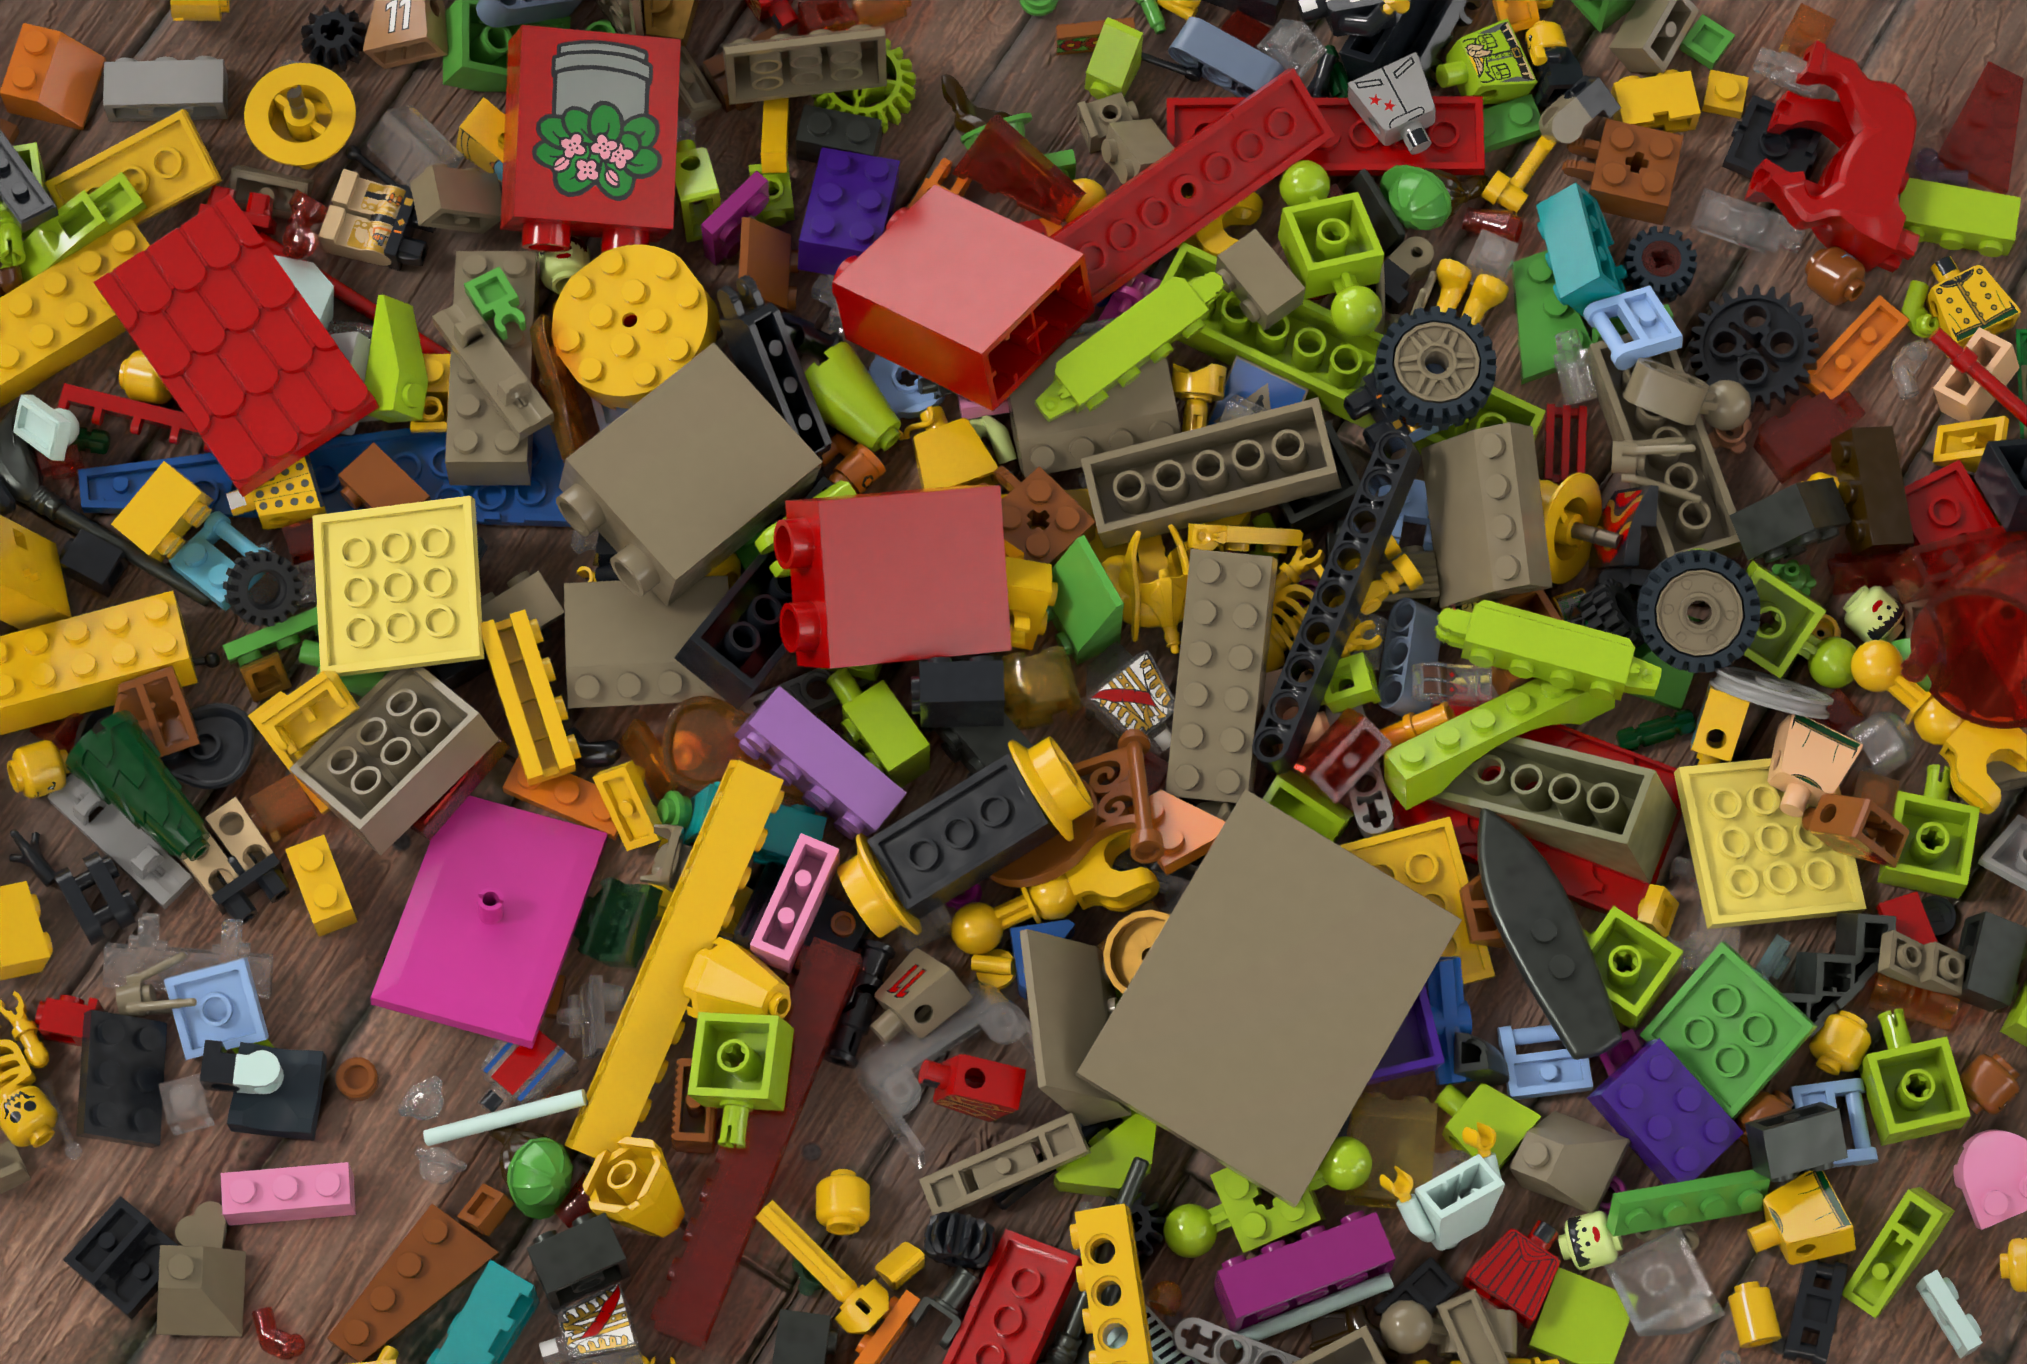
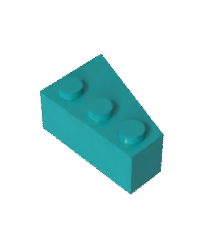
M1574 183L1536 205L1540 218L1537 227L1546 242L1548 252L1545 254L1548 266L1554 273L1556 284L1553 285V290L1561 304L1564 306L1569 305L1584 317V310L1589 304L1626 293L1622 280L1627 278L1628 274L1624 265L1616 267L1608 247L1615 243L1597 199L1580 185Z
M720 782L709 784L690 799L692 803V818L688 827L684 829L683 844L691 846L692 842L695 843ZM781 804L775 814H769L764 826L765 829H768V834L761 850L753 852L751 856L754 857L753 862L763 865L774 862L777 865L783 864L786 867L801 833L822 841L827 818L816 815L813 808L805 805L794 804L788 807Z
M490 1259L480 1279L475 1284L463 1310L455 1316L447 1331L449 1335L442 1348H436L426 1364H502L540 1304L535 1286Z

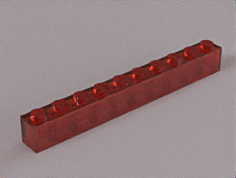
M817 937L813 938L810 947L803 945L795 964V968L800 970L794 985L787 984L790 990L791 1007L788 1014L783 1018L794 1028L784 1111L754 1109L752 1112H749L745 1139L746 1147L738 1149L736 1144L734 1148L719 1147L715 1162L719 1163L720 1167L715 1179L707 1178L703 1186L699 1202L704 1203L699 1218L692 1217L686 1227L683 1241L688 1242L683 1257L679 1258L676 1256L670 1266L666 1280L672 1283L666 1298L659 1296L652 1310L650 1320L655 1321L653 1329L656 1333L704 1352L757 1223L755 1217L761 1212L862 966L861 954Z

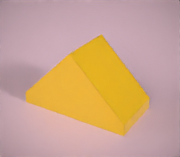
M1999 416L1938 426L1932 463L1945 467L1960 460L1966 471L1976 473L1987 442L2006 440L2009 418Z

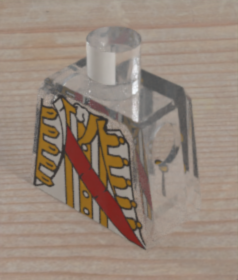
M1148 650L1134 655L1079 700L1082 706L1118 739L1126 730L1139 729L1149 737L1150 744L1157 754L1170 747L1172 731L1164 721L1174 713L1175 699Z
M620 1283L611 1285L560 1310L557 1316L562 1336L539 1343L545 1364H559L568 1360L570 1364H644L630 1307Z

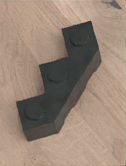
M1837 913L1835 954L1797 952L1794 993L1782 994L1818 1026L1810 1035L1811 1037L1825 1025L1824 1022L1827 1017L1837 1009H1842L1866 986L1864 983L1878 970L1882 933L1892 930L1896 931V916Z

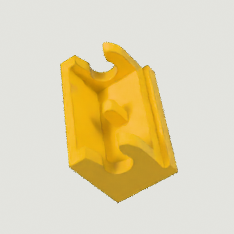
M322 671L257 718L264 725L281 751L287 749L290 755H292L360 708L336 671Z

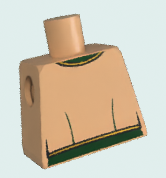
M1790 713L1777 728L1767 779L1771 786L1785 792L1779 806L1780 810L1792 817H1802L1807 804L1817 807L1823 794H1834L1860 753L1863 744L1808 717Z

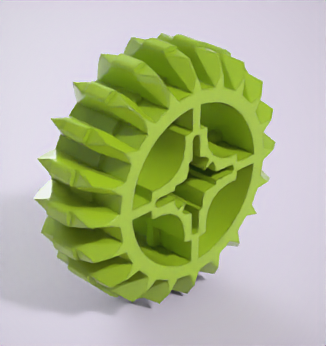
M886 38V71L893 79H887V86L862 89L861 96H859V89L841 91L840 95L849 97L853 101V106L841 101L834 92L811 95L813 98H816L814 106L881 119L882 132L885 134L888 131V121L899 125L901 122L900 113L908 114L911 110V103L909 101H913L916 96V89L913 87L916 84V75L914 72H910L912 70V62L910 59H902L903 50L901 47L891 50V41ZM874 102H881L875 106L868 107Z

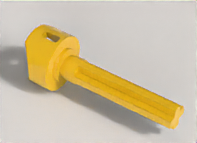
M1211 363L1205 368L1190 372L1187 368L1173 364L1171 382L1174 397L1186 401L1182 432L1206 426L1207 403L1224 399L1226 367Z
M774 1200L766 1205L755 1217L838 1301L843 1303L839 1307L842 1311L834 1320L847 1333L866 1334L889 1310L888 1291L875 1278L866 1286L862 1284L858 1288L856 1282ZM859 1301L870 1310L867 1315L856 1305Z

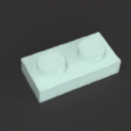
M1938 1270L1923 1277L1916 1285V1288L1959 1358L1962 1359L1974 1352L1983 1343L1979 1338L1982 1335L1981 1329L1974 1317L1969 1313L1965 1315L1956 1301L1959 1299L1958 1292L1948 1277L1942 1278Z

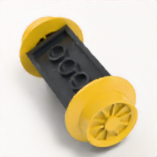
M1051 736L1029 749L1013 739L1010 740L1008 746L1011 754L1004 755L870 839L863 833L856 835L857 855L839 865L837 873L855 909L877 937L882 938L900 926L918 935L922 932L919 920L1057 834L1060 833L1069 842L1074 839L1072 820L1092 809L1093 803L1071 762Z

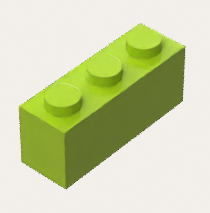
M1909 178L1904 191L1898 195L1899 206L1906 215L1903 228L1920 235L1918 243L1923 241L1939 244L1942 248L1948 250L1964 248L1979 251L1980 254L1987 257H1999L2001 255L2008 256L2015 242L2021 197Z

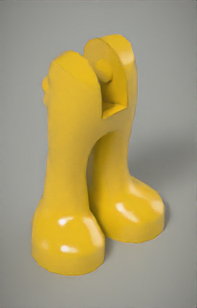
M1441 259L1436 269L1437 279L1441 287L1436 306H1440V312L1446 313L1448 308L1456 310L1472 280V272L1458 261ZM1487 274L1478 275L1473 283L1462 315L1465 313L1472 317L1471 324L1473 325L1480 323L1488 309L1501 304L1505 300L1509 292L1508 286L1496 277Z

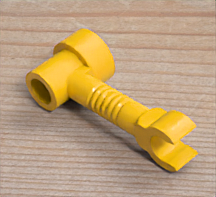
M1541 135L1512 179L1498 170L1484 189L1481 197L1493 205L1496 202L1516 215L1529 196L1523 191L1557 142L1547 140Z

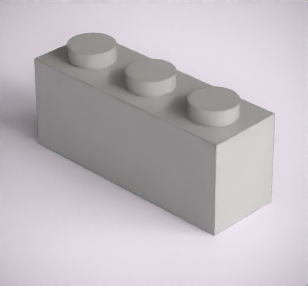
M199 56L194 60L159 57L155 61L119 58L115 62H104L103 106L109 122L161 121L181 109L187 110L191 120L228 119V73L224 60L216 59L212 56Z

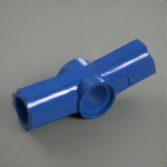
M1441 956L1425 983L1445 1062L1435 1070L1437 1086L1474 1081L1454 1073L1455 1032L1472 1033L1471 1011L1468 1002L1464 1000L1461 958L1458 956Z

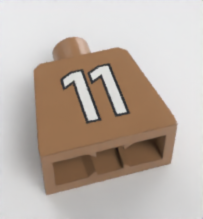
M375 0L363 52L383 69L448 55L445 5L443 1Z

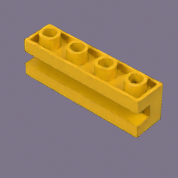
M524 609L509 614L510 618L496 623L494 619L482 622L481 633L485 652L528 785L531 786L575 772L576 765L574 760L581 758V754L574 734L566 736L562 724L563 720L569 719L561 695L554 697L549 682L556 680L549 657L541 659L537 647L538 643L544 642L536 618L529 620Z

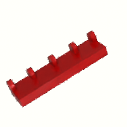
M66 383L63 384L57 408L69 410L70 405L93 410L92 424L101 426L105 414L132 420L131 434L140 435L143 424L146 423L170 429L169 443L179 444L182 433L200 437L184 412ZM204 444V452L212 453L207 445Z

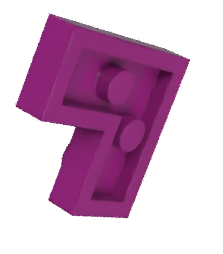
M755 171L701 224L704 256L715 266L724 258H732L739 251L742 217L757 216L769 202L768 180L758 171Z

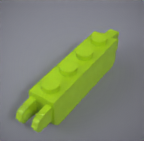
M1209 271L1208 274H1204V277H1199L1190 285L1185 278L1171 277L1056 363L1053 383L1034 403L1048 422H1051L1072 410H1075L1077 414L1086 407L1090 412L1095 410L1109 398L1106 392L1118 383L1122 388L1132 383L1141 375L1139 368L1149 360L1156 364L1174 350L1171 344L1180 337L1184 336L1186 340H1189L1198 334L1206 326L1203 320L1206 319L1209 311L1207 307L1214 303V300H1217L1221 295L1222 287L1225 285L1223 284L1222 275L1220 276L1214 271Z
M1483 600L1475 604L1473 613L1459 609L1453 610V608L1449 609L1447 607V609L1443 608V611L1437 615L1438 625L1435 626L1434 630L1439 642L1442 641L1443 644L1447 643L1450 646L1463 649L1461 658L1468 659L1478 667L1489 668L1494 666L1509 670L1512 675L1519 678L1528 679L1534 677L1549 681L1551 685L1560 689L1575 688L1583 690L1600 700L1616 699L1621 701L1623 693L1655 696L1659 685L1662 668L1634 657L1635 646L1626 637L1489 600Z

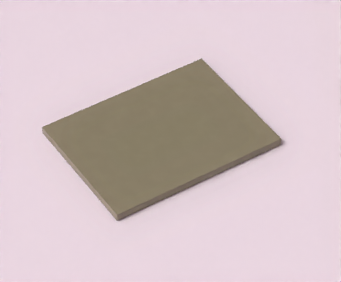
M1245 789L1075 1075L1295 1208L1462 919Z

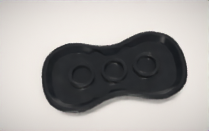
M212 703L192 708L191 712L200 744L160 757V759L178 781L192 787L216 789L235 782L246 771L252 758L255 743L252 721L246 712L230 704ZM115 705L87 712L78 726L74 746L90 729L95 734L104 730L105 728L101 725L100 721L113 714Z

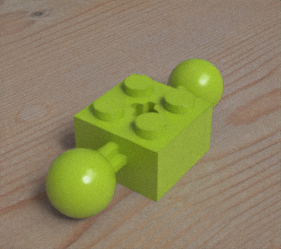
M1300 160L1286 169L1279 181L1281 197L1289 207L1282 208L1278 239L1292 273L1305 287L1304 299L1336 292L1337 295L1331 304V318L1334 325L1345 335L1352 337L1365 336L1376 329L1382 318V304L1379 297L1365 286L1379 283L1384 252L1359 192L1327 198L1330 191V180L1327 172L1316 162Z
M1701 548L1690 549V550H1697V549L1706 550V549H1701ZM1752 560L1746 572L1756 587L1761 614L1772 611L1771 615L1775 621L1772 625L1764 623L1758 628L1754 641L1743 655L1781 679L1796 655L1799 654L1808 660L1810 675L1818 684L1831 689L1842 688L1850 684L1854 680L1851 672V660L1854 652L1857 650L1850 641L1841 637H1826L1821 640L1812 634L1826 613V609L1819 602Z
M1349 1136L1337 1137L1295 1208L1277 1197L1272 1200L1274 1207L1269 1209L1267 1204H1260L1258 1197L1262 1195V1188L1231 1169L1224 1168L1210 1175L1222 1203L1208 1210L1197 1204L1178 1206L1170 1212L1165 1220L1163 1229L1165 1241L1168 1247L1177 1255L1185 1258H1196L1204 1255L1213 1247L1217 1239V1233L1232 1227L1243 1253L1255 1251L1326 1220L1314 1191L1327 1185L1341 1191L1354 1190L1360 1187L1370 1176L1372 1170L1371 1154L1360 1140Z

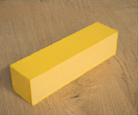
M789 98L764 100L761 140L762 173H787L790 119Z

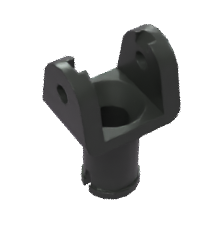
M959 1265L939 1297L934 1295L933 1298H922L907 1324L916 1328L932 1306L953 1320L939 1343L944 1350H947L951 1346L963 1321L960 1310L981 1280Z

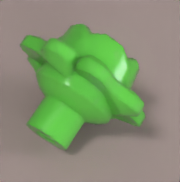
M1791 559L1785 564H1774L1772 567V573L1810 597V589L1815 588L1816 580L1810 574L1809 565L1803 564L1799 566L1797 560Z

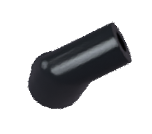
M576 727L565 732L566 736L574 734L581 754V758L576 760L585 768L611 766L622 755L621 746L615 740L588 742Z

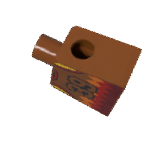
M1825 793L1821 796L1817 807H1808L1802 817L1803 828L1810 831V833L1834 851L1896 868L1910 832L1907 827L1875 802L1858 797ZM1863 829L1868 831L1869 836L1862 833Z

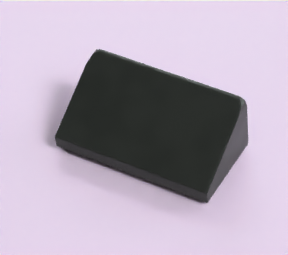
M1363 169L1342 191L1341 195L1359 192L1385 258L1404 242L1405 230L1368 170Z

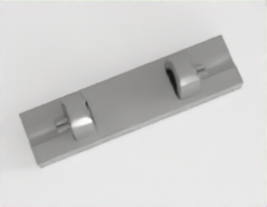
M72 773L66 778V785L63 789L52 792L47 797L49 802L105 855L109 854L112 861L164 910L194 882L193 877L141 828H136L112 803L108 805ZM98 806L103 807L104 809L89 823V815Z

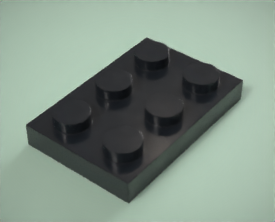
M90 1010L84 1013L76 1136L148 1148L160 1145L167 1022L97 1010Z

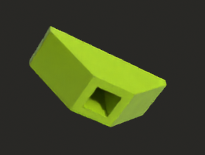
M1131 1109V1115L1121 1117L1124 1121L1112 1131L1108 1127L1104 1128L1088 1142L1091 1146L1089 1148L1090 1154L1056 1168L1058 1173L1054 1175L1053 1185L1061 1192L1103 1197L1111 1195L1117 1198L1134 1157L1137 1156L1149 1162L1144 1178L1150 1174L1156 1124Z

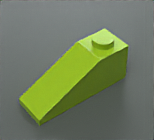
M378 295L364 383L379 405V408L368 416L388 423L422 421L428 377L413 306L386 295Z
M1921 1187L1908 1189L1843 1289L1842 1296L1872 1317L1878 1318L1933 1246L1955 1210Z

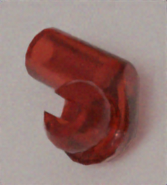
M272 1307L261 1308L252 1312L259 1344L264 1352L281 1360H291L293 1357H299L303 1354L305 1350L304 1339L297 1333L291 1335L278 1329Z

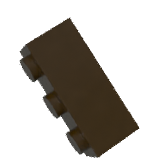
M1893 426L1853 427L1830 439L1832 446L1831 458L1835 464L1837 478L1840 483L1838 490L1844 504H1846L1847 512L1852 521L1846 524L1845 528L1852 556L1894 554L1914 544Z

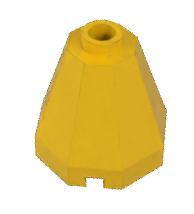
M718 937L711 942L717 946L711 950L703 948L695 955L683 985L684 995L691 998L692 1007L686 1005L689 1016L698 1019V1012L775 1015L783 1019L788 1014L791 1007L789 986L758 956L751 953L750 949Z
M625 1137L617 1142L621 1148L613 1153L606 1149L597 1155L583 1183L584 1191L591 1200L588 1201L590 1209L597 1216L606 1213L610 1222L649 1236L664 1238L679 1228L685 1215L662 1149L653 1140Z

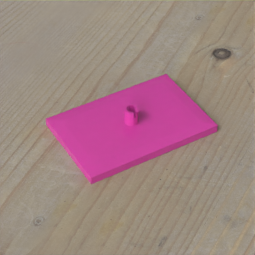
M450 790L372 992L371 1004L532 1049L605 849L608 834Z

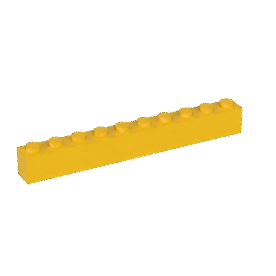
M729 761L587 1091L588 1104L580 1107L564 1146L596 1159L597 1155L606 1149L613 1153L621 1148L617 1142L625 1137H631L637 1122L642 1123L646 1119L652 1104V1100L648 1096L654 1083L659 1084L667 1071L669 1061L665 1060L670 1045H676L683 1034L685 1022L681 1021L686 1010V1005L692 1007L691 998L684 995L683 985L695 955L703 948L711 950L717 946L711 942L717 938L721 928L726 929L735 911V906L731 905L736 891L737 889L740 891L744 889L752 869L748 867L754 851L759 852L766 840L768 829H765L764 826L769 814H775L782 803L784 791L780 789L784 782L783 779L743 761Z

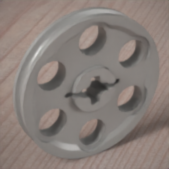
M1731 665L1725 668L1715 667L1717 676L1711 678L1709 682L1714 688L1734 697L1771 709L1810 718L1828 719L1830 713L1826 710V707L1833 705L1834 699L1829 695L1800 683Z

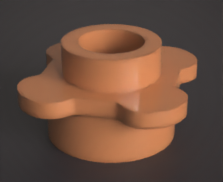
M1747 419L1742 426L1731 430L1733 432L1732 436H1728L1726 431L1713 428V432L1708 435L1714 449L1719 447L1730 449L1733 454L1743 453L1747 446L1744 441L1746 433L1750 432L1752 424Z

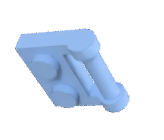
M1651 286L1595 301L1584 310V318L1601 335L1611 351V360L1618 370L1631 368L1638 358H1648L1682 348L1683 335ZM1618 316L1634 341L1624 343L1609 318Z
M1552 1025L1512 1029L1511 1026L1497 1028L1499 1048L1507 1062L1509 1082L1506 1083L1508 1097L1513 1100L1592 1090L1593 1081L1589 1058L1575 1060L1567 1049L1516 1055L1515 1046L1560 1040Z
M1861 1078L1792 1086L1789 1089L1790 1099L1794 1103L1792 1110L1818 1102H1823L1837 1108L1835 1097H1845L1855 1149L1847 1150L1848 1158L1834 1161L1832 1168L1850 1165L1863 1166L1878 1162L1877 1150L1875 1147H1871L1862 1100L1865 1088Z

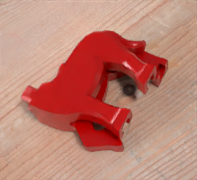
M1816 40L1805 51L1803 60L1807 64L1804 70L1798 73L1795 83L1806 86L1815 84L1827 85L1837 93L1840 102L1803 97L1788 90L1776 102L1767 133L1782 134L1794 128L1812 129L1822 133L1839 150L1825 166L1818 184L1806 180L1804 171L1789 172L1770 160L1764 159L1754 169L1744 201L1774 203L1793 228L1796 230L1811 228L1817 239L1827 249L1830 247L1844 249L1863 264L1867 273L1876 266L1893 273L1898 269L1902 258L1909 260L1914 256L1920 239V235L1903 228L1906 215L1899 206L1898 195L1904 191L1909 180V173L1905 172L1916 135L1917 119L1908 94L1898 85L1868 79L1860 70L1856 61L1831 51L1827 48L1826 44Z

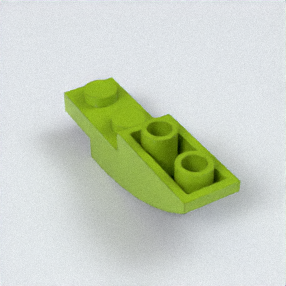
M120 172L91 194L83 190L58 209V216L42 223L23 241L26 253V260L20 264L23 284L147 208L123 172ZM12 253L13 266L17 265L15 253Z

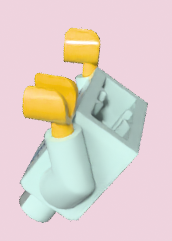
M1477 1122L1478 1132L1469 1127H1465L1462 1132L1465 1144L1477 1148L1478 1155L1417 1187L1415 1194H1410L1413 1188L1412 1177L1397 1166H1394L1398 1175L1394 1183L1383 1174L1379 1178L1381 1186L1398 1197L1399 1200L1396 1205L1408 1229L1420 1240L1431 1242L1440 1251L1456 1247L1458 1242L1483 1229L1488 1224L1505 1186L1501 1178L1496 1154L1490 1150L1496 1142V1132L1491 1127Z

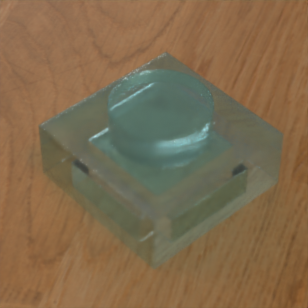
M1776 934L1755 969L1767 980L1771 976L1778 980L1791 958L1784 955L1791 942Z

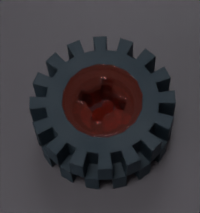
M1657 226L1649 228L1647 234L1643 229L1637 234L1636 239L1632 238L1623 260V265L1628 274L1624 282L1626 286L1633 285L1631 291L1651 286L1662 304L1666 297L1670 303L1676 300L1678 294L1680 296L1685 294L1688 286L1690 287L1697 267V262H1695L1697 253L1696 249L1690 250L1692 242L1689 238L1684 242L1681 240L1683 233L1679 230L1676 231L1675 235L1669 234L1671 227L1663 226L1662 232H1658Z

